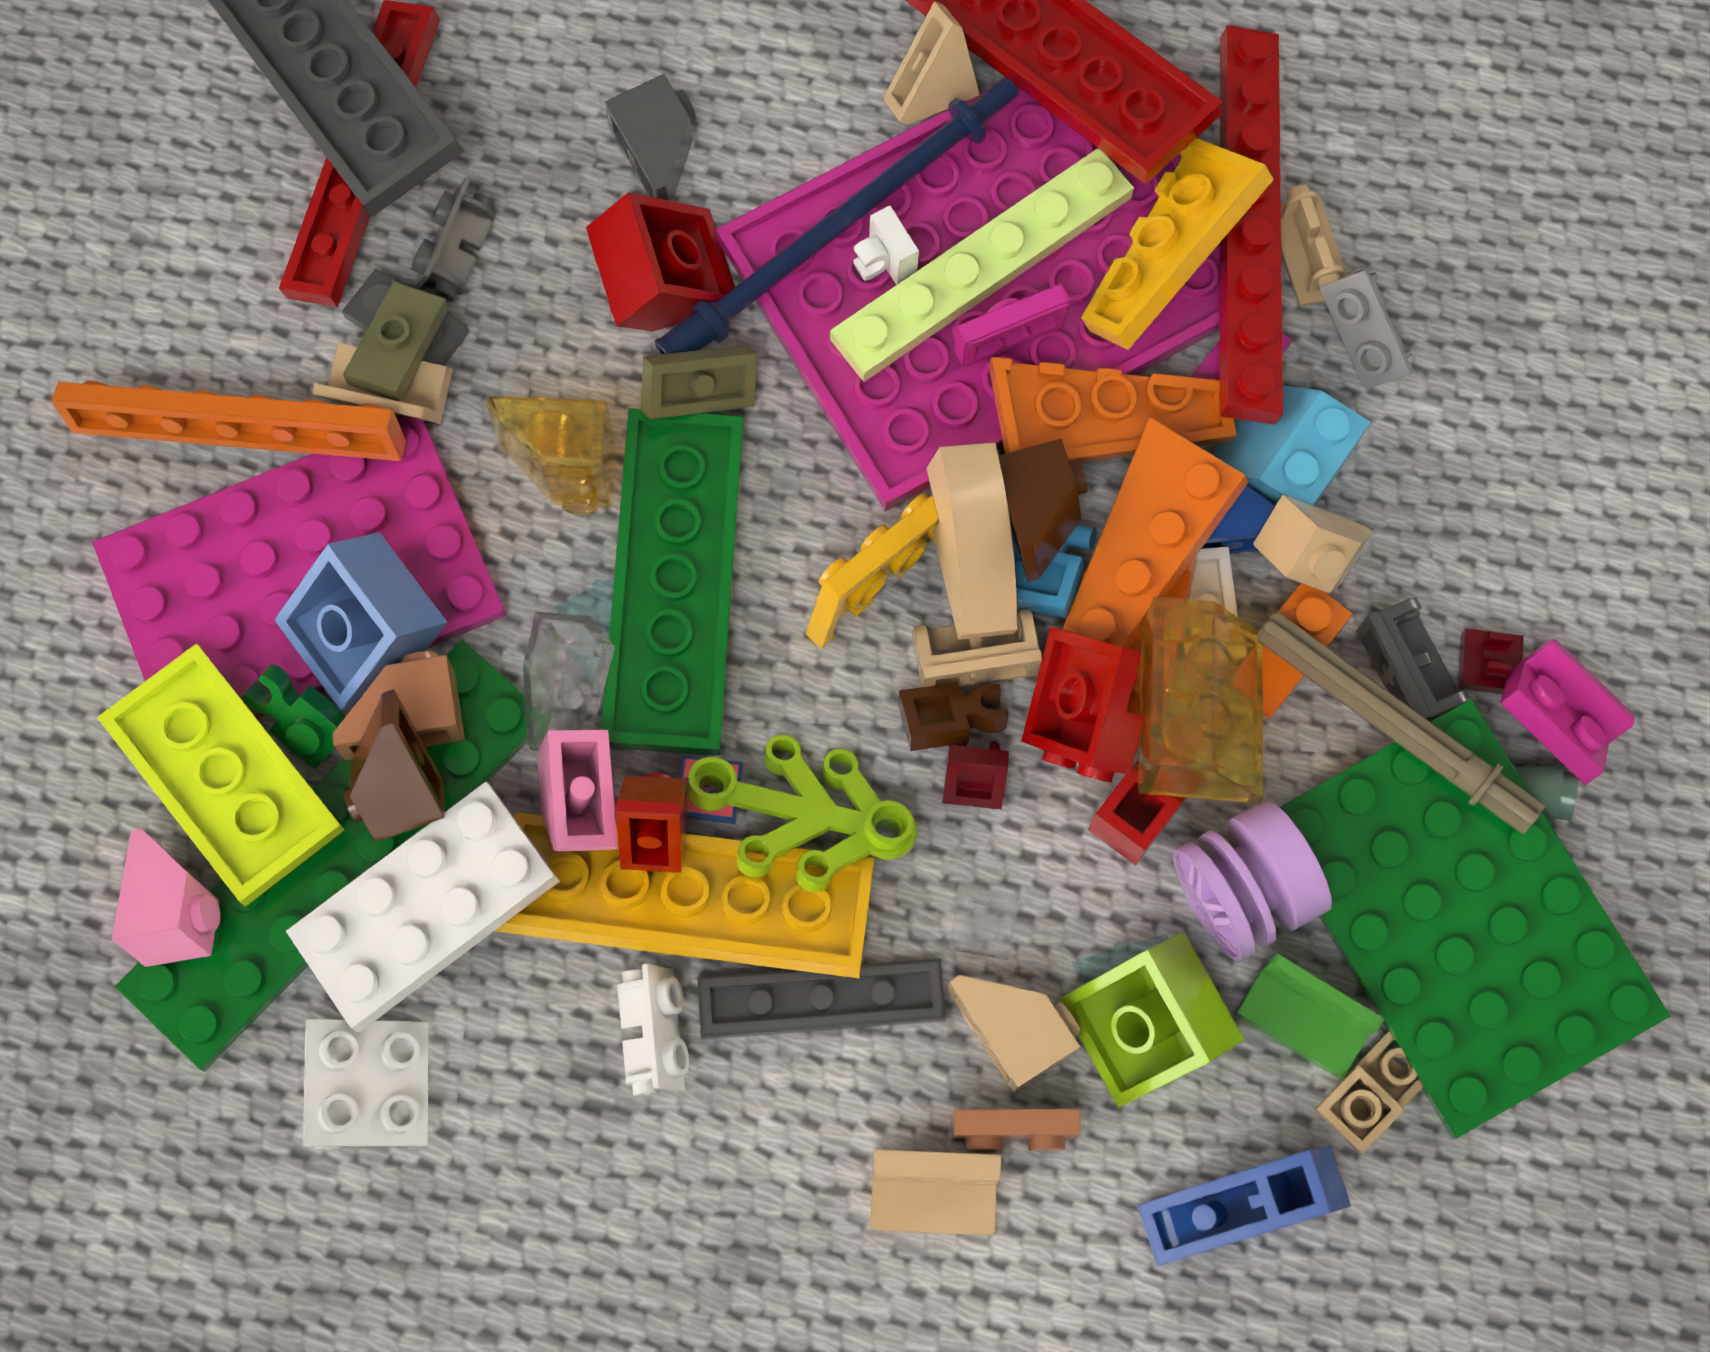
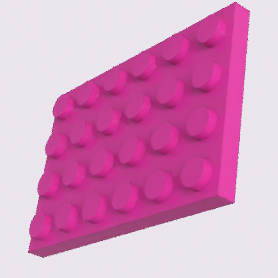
M407 416L397 420L407 442L402 461L310 454L93 541L92 544L144 680H148L197 643L240 698L254 682H257L266 691L270 692L258 678L271 663L279 666L289 675L293 689L300 695L309 685L319 693L326 691L274 619L327 544L378 532L381 533L448 622L429 648L507 616L424 421ZM249 708L257 719L266 716V714L257 713Z

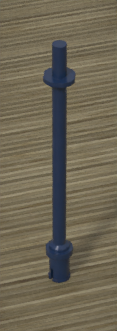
M1005 77L970 105L962 99H953L948 105L952 117L951 120L717 302L699 300L691 307L693 312L664 336L654 341L659 353L662 355L698 351L705 348L712 341L720 343L729 335L727 330L732 318L965 137L977 144L984 141L986 131L982 123L1018 96L1019 93L1014 83Z

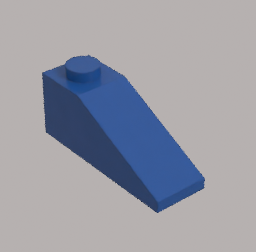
M1328 1145L1306 1150L1138 1204L1137 1206L1156 1264L1160 1266L1351 1207V1203L1331 1146Z

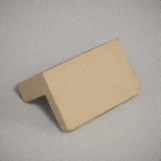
M338 342L329 385L314 383L312 394L356 406L375 404L385 409H393L396 415L441 425L453 369L421 361L399 402L348 385L343 373L357 346Z
M874 1149L871 1228L875 1231L993 1235L996 1230V1193L1001 1175V1155Z

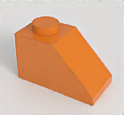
M1302 583L1277 612L1284 615L1326 647H1329L1353 615L1324 591ZM1256 639L1223 684L1270 719L1303 679L1304 675L1260 644Z

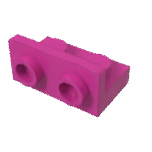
M1556 639L1548 640L1512 668L1510 676L1506 679L1500 702L1584 785H1587L1604 772L1609 743L1633 727L1635 721L1634 714Z

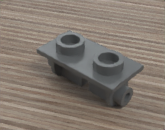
M466 178L454 194L447 191L443 192L431 218L432 222L440 225L433 242L427 239L422 241L410 267L411 270L419 273L413 288L420 290L426 282L434 286V295L445 298L448 302H453L456 294H463L477 257L459 249L460 242L479 251L496 216L492 210L494 206L492 199L483 194H474L472 198L465 195L470 182Z

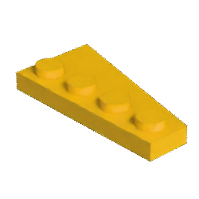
M1198 138L1194 139L1180 152L1182 158L1174 172H1165L1155 188L1159 198L1147 218L1139 217L1132 228L1129 236L1133 243L1125 257L1113 261L1084 311L1081 319L1089 331L1129 350L1274 180L1265 164Z
M926 493L918 495L905 508L901 515L902 519L890 529L886 525L876 528L860 547L861 552L849 561L844 557L837 559L821 575L818 582L822 587L805 633L821 650L835 638L833 632L838 619L847 610L857 618L874 602L873 598L887 582V574L890 571L899 579L927 550L929 543L925 539L929 537L935 543L932 531L938 524L939 519L933 495L930 497Z

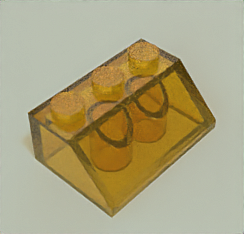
M1154 596L1142 627L1140 714L1145 715L1139 743L1138 793L1261 804L1263 800V645L1257 640L1258 630L1214 601Z

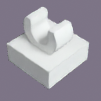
M891 206L870 215L869 238L862 240L854 246V251L858 258L854 259L853 263L864 281L878 276L887 269L897 285L917 272L919 250Z

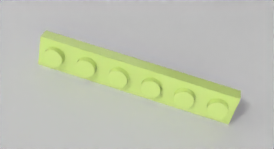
M1097 148L831 329L830 341L863 382L867 381L1130 200L1134 187L1107 155Z

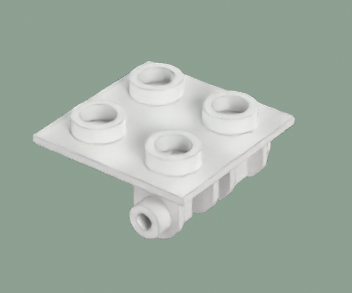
M306 1019L303 1147H315V1150H338L340 1147L428 1146V1022L374 1021L358 1033L350 1028L346 1020Z

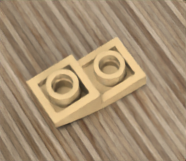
M1389 1031L1363 1056L1315 1109L1360 1155L1403 1113L1404 1107L1423 1088L1418 1079L1414 1080L1417 1074L1413 1067H1410L1405 1059L1406 1055L1401 1048H1394L1388 1052L1384 1051L1394 1040ZM1393 1058H1398L1400 1060L1402 1059V1061L1405 1062L1404 1064L1406 1066L1407 1071H1405Z

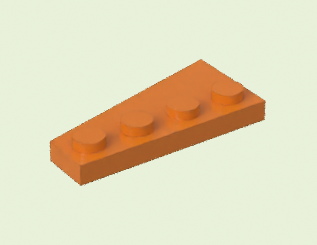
M991 357L988 364L1005 454L1062 439L1069 461L1079 459L1080 463L1134 456L1150 417L1199 447L1229 443L1237 436L1234 419L1220 417V380L1155 373L1151 377L1121 374L1122 370L1098 368L1097 371L1064 368L1065 364L1040 362L1039 365L1012 363V359Z
M1150 417L1062 629L1130 648L1249 483L1245 474Z

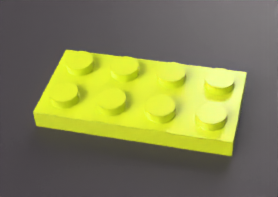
M197 643L97 717L234 896L245 907L344 831V828Z

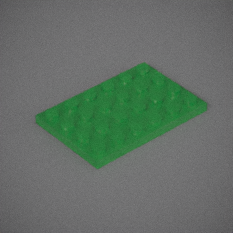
M1472 699L1431 721V723L1493 768L1500 764L1503 767L1500 773L1531 794ZM1394 742L1285 803L1280 808L1289 816L1304 836L1327 880L1332 897L1331 910L1320 915V920L1375 1012L1384 1018L1382 1022L1387 1032H1390L1396 1047L1403 1050L1406 1055L1405 1059L1410 1067H1413L1417 1074L1416 1079L1422 1085L1423 1092L1450 1137L1457 1139L1666 1020L1671 1015L1543 812L1539 814L1536 821L1522 835L1477 802L1474 806L1469 804L1468 802L1471 799L1469 795Z

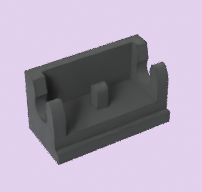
M1414 597L1367 615L1356 632L1386 690L1431 722L1470 700L1466 691L1458 692L1419 617V609L1422 607L1418 599Z

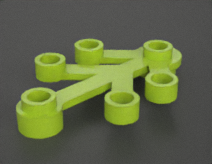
M780 734L770 738L766 744L763 761L765 767L771 773L785 776L798 796L737 781V775L732 765L718 757L702 758L695 762L689 771L687 795L695 806L704 811H717L730 805L791 820V822L763 836L752 835L740 843L737 854V866L743 874L749 877L758 878L765 876L770 872L775 858L829 830L851 835L824 852L810 850L800 857L796 870L798 884L806 891L821 892L830 885L833 874L868 855L884 860L901 858L911 851L917 838V824L908 808L896 801H881L858 770L859 762L857 757L846 749H834L827 753L823 761L821 777L828 787L844 790L856 810L837 806L801 757L800 744L789 735ZM784 750L792 758L780 760L773 755V752ZM834 763H844L848 766L850 772L838 774L830 766ZM707 785L715 786L720 790V793H707L702 791L701 788ZM882 828L889 829L896 837L882 836L877 830ZM749 851H759L764 854L766 859L761 862H753L746 857V853ZM810 865H816L821 867L825 874L820 877H814L809 875L805 868Z

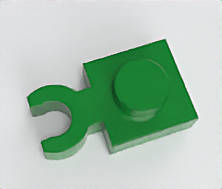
M271 663L258 678L270 692L266 691L257 682H254L241 698L253 711L260 714H270L277 721L269 729V732L315 770L335 749L332 734L347 715L311 685L300 695L293 689L289 675L282 668Z

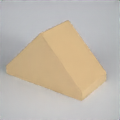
M936 1L931 6L883 97V100L897 119L907 125L949 109V103L955 98L966 102L980 96L963 29L946 7Z

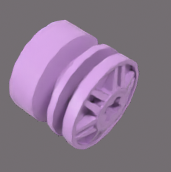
M1267 799L1236 815L1227 822L1231 845L1220 834L1210 830L1199 837V846L1188 842L1173 852V862L1179 881L1195 917L1222 951L1236 962L1255 953V943L1265 947L1276 941V928L1272 916L1282 926L1293 931L1331 910L1332 897L1327 880L1316 856L1289 816L1275 803Z

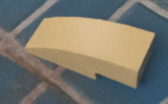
M984 443L939 447L926 468L939 519L932 532L958 640L1014 634L1017 630L1014 551L1004 480L996 444Z

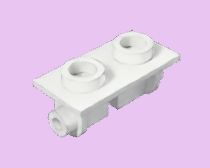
M642 964V969L622 972L623 983L617 985L621 1029L628 1030L642 1027L643 1035L642 1038L622 1041L625 1083L632 1085L633 1096L657 1094V1089L675 1092L685 1091L684 1075L689 1069V1053L686 1044L680 1039L678 1013L683 1008V992L679 981L674 977L673 969L652 964Z

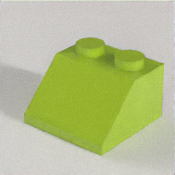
M1184 930L1059 998V1001L1066 1006L1077 1022L1081 1034L1078 1036L1118 1108L1213 1061L1245 1040Z

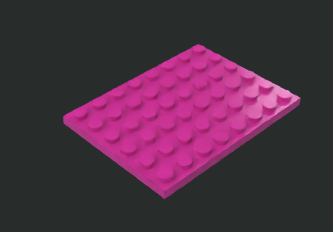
M1016 86L1019 93L1018 96L982 123L986 131L984 141L977 144L971 142L966 137L755 301L884 511L931 487L926 468L939 447L995 443L997 451L1004 447L988 366L991 357L970 366L962 367L954 352L957 326L987 314V311L996 303L1012 297L1017 298L1019 301L1062 283L1070 298L1064 327L992 356L1012 359V363L1039 365L1040 362L1065 364L1064 368L1097 371L1098 368L1122 370L1121 374L1138 375L1220 330V243L1129 350L1090 332L1081 319L1113 261L1123 258L1127 254L1133 243L1129 236L1132 228L1139 217L1147 218L1159 198L1155 188L1165 172H1174L1182 158L1180 154L1147 184H1144L1107 155L1134 187L1130 200L863 382L830 341V330L896 286L887 269L878 276L864 281L853 263V260L858 258L854 251V246L862 240L869 238L870 215L888 206L892 207L919 250L918 271L1097 149L1095 145ZM987 89V90L981 92V93H980V96H982V95H983L985 92H987L989 89ZM980 96L970 99L966 103L970 105ZM949 109L717 228L716 239L741 280L744 281L951 120L952 117Z

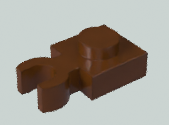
M957 682L899 690L898 706L910 751L949 746V744L969 743L970 728H976L984 733H998L1005 730L1008 721L1007 708L997 710L984 708L1000 705V685L994 683L983 684L967 695H960Z

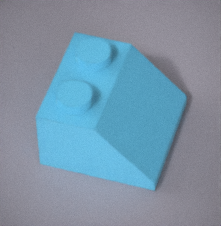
M1283 385V415L1275 425L1236 419L1234 423L1237 436L1232 442L1218 444L1212 455L1245 474L1249 482L1247 486L1275 506L1282 494L1316 506L1357 447L1371 422L1321 390Z

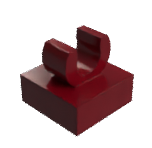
M1465 628L1461 633L1458 689L1503 694L1506 679L1510 676L1512 668L1523 661L1524 636Z
M990 741L989 749L969 747L967 743L949 744L942 803L1002 810L1008 773L1009 751L1001 750L997 741Z

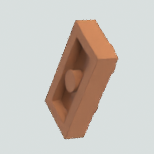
M1080 1109L954 1110L951 1115L952 1141H966L967 1152L1003 1151V1140H1028V1151L1033 1152L1066 1150L1065 1140H1075L1081 1135Z

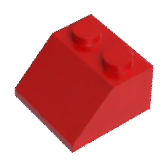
M627 192L586 227L594 259L598 266L609 301V307L617 327L653 332L675 326L693 313L691 307L699 300L717 302L735 288L723 249L716 239V228L708 208Z

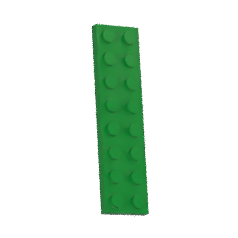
M461 640L447 654V657L456 674L465 740L426 747L444 780L445 812L484 782L488 783L549 721L547 716L464 640ZM343 758L313 788L314 792L344 828L341 834L246 907L238 901L221 879L210 890L220 901V923L215 930L211 956L145 967L138 962L114 986L203 1072L309 966L286 931L428 825L425 824L375 842L364 821L356 823L353 820L345 802L344 790L350 787L351 760L345 761Z

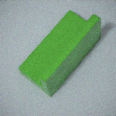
M1277 953L1264 963L1234 1014L1339 1080L1345 1078L1367 1037L1376 1032L1384 1020L1377 1013Z

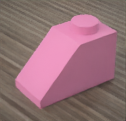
M608 730L547 731L537 753L540 811L554 852L616 850L618 843Z
M143 829L133 830L130 834L112 940L145 967L211 956L215 930L220 923V901Z

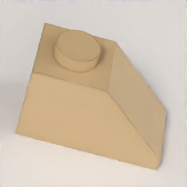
M1282 494L1253 545L1286 578L1327 593H1332L1344 582L1374 532L1367 526Z
M959 975L949 981L947 992L1013 1093H1016L1073 1056L1080 1048L1075 1037L1081 1034V1031L1074 1017L1063 1003L1060 1002L1053 1006L1046 994Z

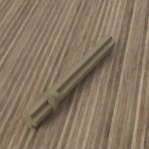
M1281 613L1271 615L1259 630L1257 640L1260 644L1469 795L1471 799L1468 803L1472 806L1477 802L1522 835L1526 833L1546 807L1542 802L1500 773L1503 769L1500 764L1493 768Z

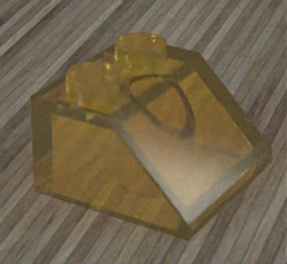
M487 396L486 407L501 450L553 505H562V509L565 512L576 515L593 514L597 511V507L611 508L616 442L607 401Z

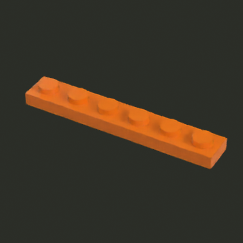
M86 381L83 384L58 382L51 399L70 431L77 434L402 461L407 443L393 409H385L375 404H362L360 406L336 405L317 399H307L300 402L276 400L258 394L240 397L217 395L206 390H195L192 393L167 391L148 385L137 388L108 386L97 381Z

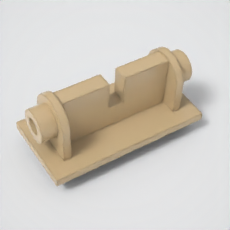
M1298 185L1287 192L1288 200L1286 203L1281 204V255L1299 307L1325 302L1319 287L1345 277L1347 272L1320 195L1310 191L1308 185Z

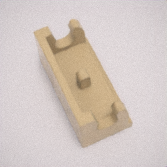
M1031 609L1018 611L1017 630L1014 634L958 640L955 625L927 629L926 625L914 627L912 629V638L921 687L957 682L958 688L1037 676L1042 656Z

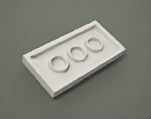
M484 782L445 812V818L428 824L289 928L286 933L350 1028L360 1033L560 882V880L489 783Z

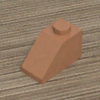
M427 651L411 653L402 657V663L386 665L332 734L334 747L345 761L352 760L382 693L392 689L397 693L425 747L465 740L456 674L447 655L438 656L434 652Z

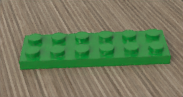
M628 408L601 730H608L610 748L720 756L743 416L697 413L649 419L641 412V409Z

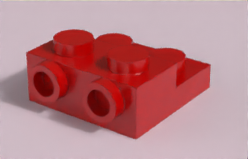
M1050 626L1021 742L1042 749V761L1076 769L1078 762L1076 773L1082 776L1112 782L1114 772L1130 775L1134 756L1139 747L1140 733L1145 715L1129 711L1127 707L1131 691L1136 683L1137 668L1142 652Z

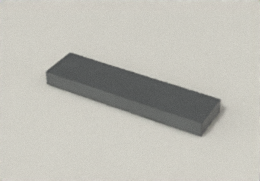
M941 959L861 964L859 978L797 970L697 977L701 1040L946 1021Z

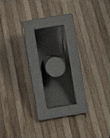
M662 74L605 101L609 128L649 197L672 201L693 143L691 122L696 120V114L684 90L681 89L675 92L666 75Z

